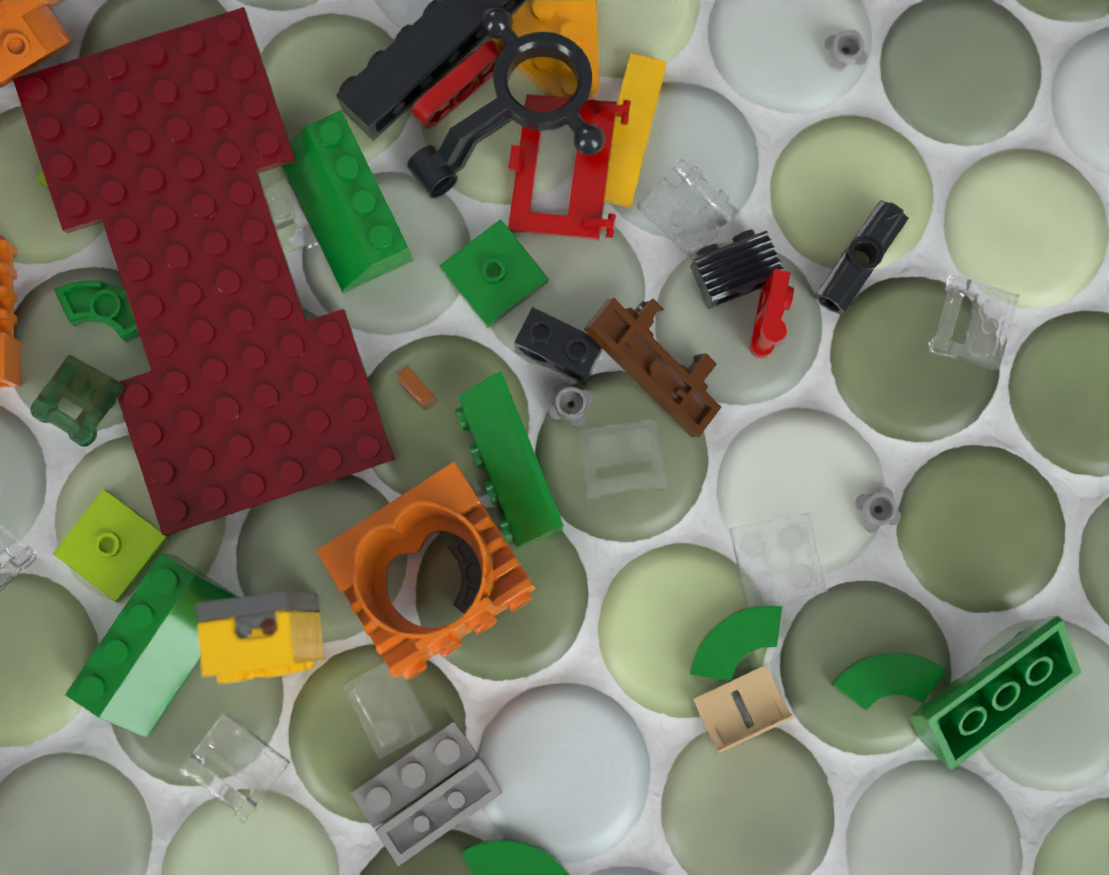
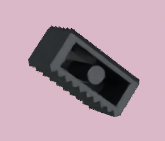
M753 229L747 230L733 237V243L719 248L718 244L715 243L696 252L697 257L693 259L690 268L708 309L762 289L774 269L784 270L767 230L755 234Z

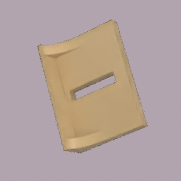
M766 664L692 698L718 753L794 718L787 708ZM736 690L753 723L748 728L731 695Z

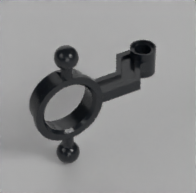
M494 6L485 11L482 17L484 32L491 38L500 39L506 46L497 58L494 67L493 82L497 98L451 127L439 150L434 145H429L417 151L409 159L407 168L430 198H437L447 193L458 180L456 173L465 167L476 145L513 120L519 125L535 131H550L568 125L574 132L573 141L578 152L586 156H592L603 149L605 144L603 130L596 124L586 123L579 114L591 92L592 69L586 54L575 42L563 35L552 32H534L518 37L512 29L513 20L508 10L500 6ZM535 57L558 59L573 71L578 84L572 98L557 109L550 111L529 109L516 101L508 87L509 78L519 64Z

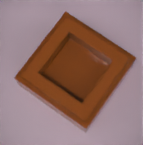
M408 366L397 374V380L400 385L424 410H428L437 402L434 394Z

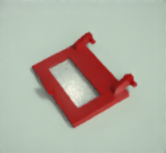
M526 94L525 107L536 111H550L563 106L571 98ZM592 99L586 101L579 114L586 123L598 125L605 134L603 149L592 156H586L578 152L573 141L574 132L568 125L550 131H535L522 126L519 146L511 145L508 165L509 170L515 171L508 225L511 232L600 240L601 230H606L605 237L613 238L616 214L609 213L608 219H603L615 121L616 117H621L620 124L628 125L630 100H623V105H618L615 101Z

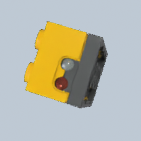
M284 591L195 603L197 622H200L197 626L202 677L217 675L218 684L314 669L313 661L325 659L320 612H317L319 610L318 594Z

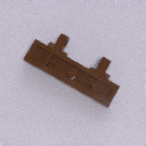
M615 298L607 299L583 330L690 437H700L721 409V406L706 392L708 385L704 382L717 363L707 353L694 355L692 365L686 368L684 365H680L653 338L654 334L649 328L654 323L655 314L664 310L654 298L650 301H642L635 310L631 307L625 309Z

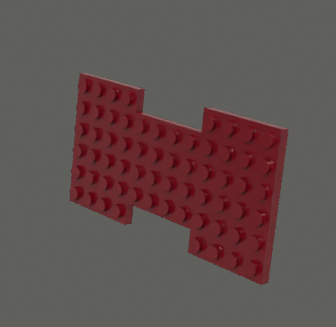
M242 7L12 78L62 231L68 234L103 223L151 371L115 382L113 386L162 535H170L394 461L395 458L346 310L341 309L310 320L306 319L264 192L259 173L296 162L245 8Z

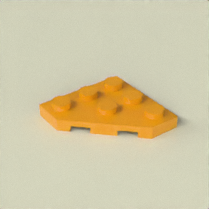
M527 0L512 15V29L518 37L534 32H552L563 35L575 42L584 51L591 65L592 87L588 99H593L599 93L600 88L597 0ZM490 37V40H494L502 49L506 47L500 39ZM535 57L525 60L517 66L525 76L548 96L572 98L578 84L573 71L558 59Z

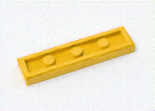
M630 53L617 103L618 105H623V100L631 101L628 125H621V117H616L605 203L630 209L632 207L667 61Z

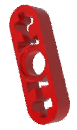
M494 40L483 44L424 94L414 105L412 115L426 129L437 125L493 77L495 63L503 49Z

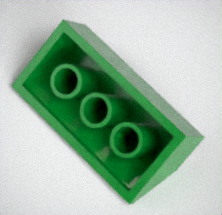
M342 110L305 126L290 142L296 162L283 165L282 168L342 293L412 262L413 259L409 247Z
M502 371L495 373L459 395L458 398L462 407L455 409V413L463 432L469 429L472 431L476 444L469 446L477 468L486 466L491 481L484 483L492 506L500 503L506 518L499 520L507 543L515 540L519 549L563 531L564 524Z
M160 553L65 693V696L100 719L149 737L201 659L197 626L200 622H197L195 603L239 598V596L176 555Z
M1056 615L1037 620L1027 629L1016 634L1011 641L996 652L985 657L980 664L968 673L954 680L949 687L929 702L922 704L909 716L920 741L950 770H953L1081 673L1063 619Z

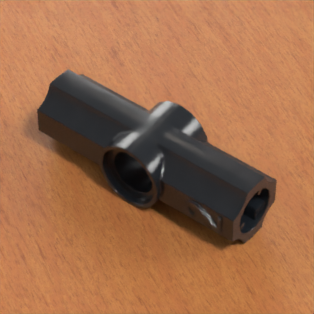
M883 200L878 202L814 295L820 305L830 312L840 315L845 313L909 218L905 215L902 208L893 202H885ZM854 251L864 252L869 259V264L859 263L854 257Z

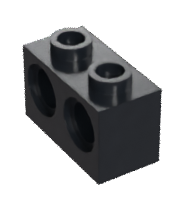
M534 307L531 308L514 342L516 353L584 386L603 351L587 333Z

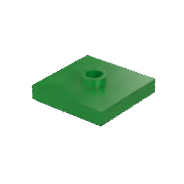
M501 219L439 265L440 270L487 329L549 282L546 274Z

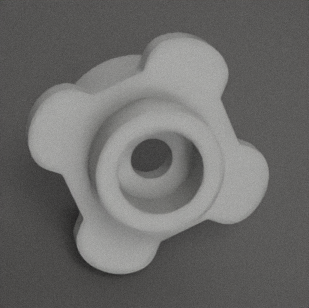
M856 30L842 31L837 36L830 35L824 43L825 48L830 51L832 57L830 65L836 71H843L846 66L854 64L862 66L868 58L867 53L863 51V38ZM843 48L849 49V53H844Z
M569 383L559 384L556 387L557 397L555 403L549 407L550 417L553 420H567L574 427L583 426L586 422L585 412L587 406L593 402L592 393L586 389L581 391L578 388L571 387ZM570 401L574 402V408H568L567 403Z
M881 487L877 490V493L869 496L861 494L855 500V507L861 510L864 518L863 528L868 532H876L880 526L885 524L896 525L901 520V513L898 511L897 503L893 498V492L889 488ZM876 506L881 507V513L875 512Z

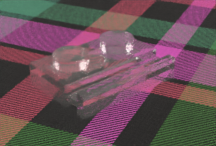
M385 662L341 686L379 759L433 730L408 680L404 676L393 678Z

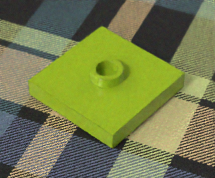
M103 489L56 548L53 555L112 600L121 602L169 540L170 536L162 535L158 527L111 492Z

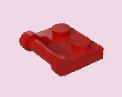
M774 269L761 289L750 340V351L757 358L768 357L773 352L774 345L780 343L787 334L786 324L781 319L784 311L790 309L793 300L794 286L788 285L791 272Z

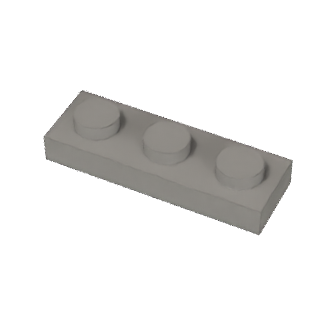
M453 721L353 790L351 794L374 828L470 762L478 754L457 722Z
M478 757L379 826L375 832L397 866H400L501 795L503 791L481 757Z

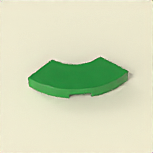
M94 280L77 281L54 288L70 324L77 326L88 322L103 323L112 327L125 342L140 336L125 289Z
M782 606L750 607L737 611L722 620L706 634L699 644L693 657L689 674L731 681L736 666L748 653L762 647H777Z
M884 653L869 656L853 663L843 670L831 685L864 710H868L877 700L890 695H906L918 702L924 703L947 670L939 664L917 655Z
M505 838L490 839L470 845L461 851L473 875H570L567 869L553 855L538 846Z

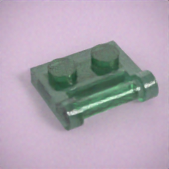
M69 354L34 400L30 412L38 421L51 423L66 432L72 442L81 447H87L95 441L97 437L96 427L115 405L118 397L126 387L114 378ZM62 398L83 409L76 419L59 410L58 403Z

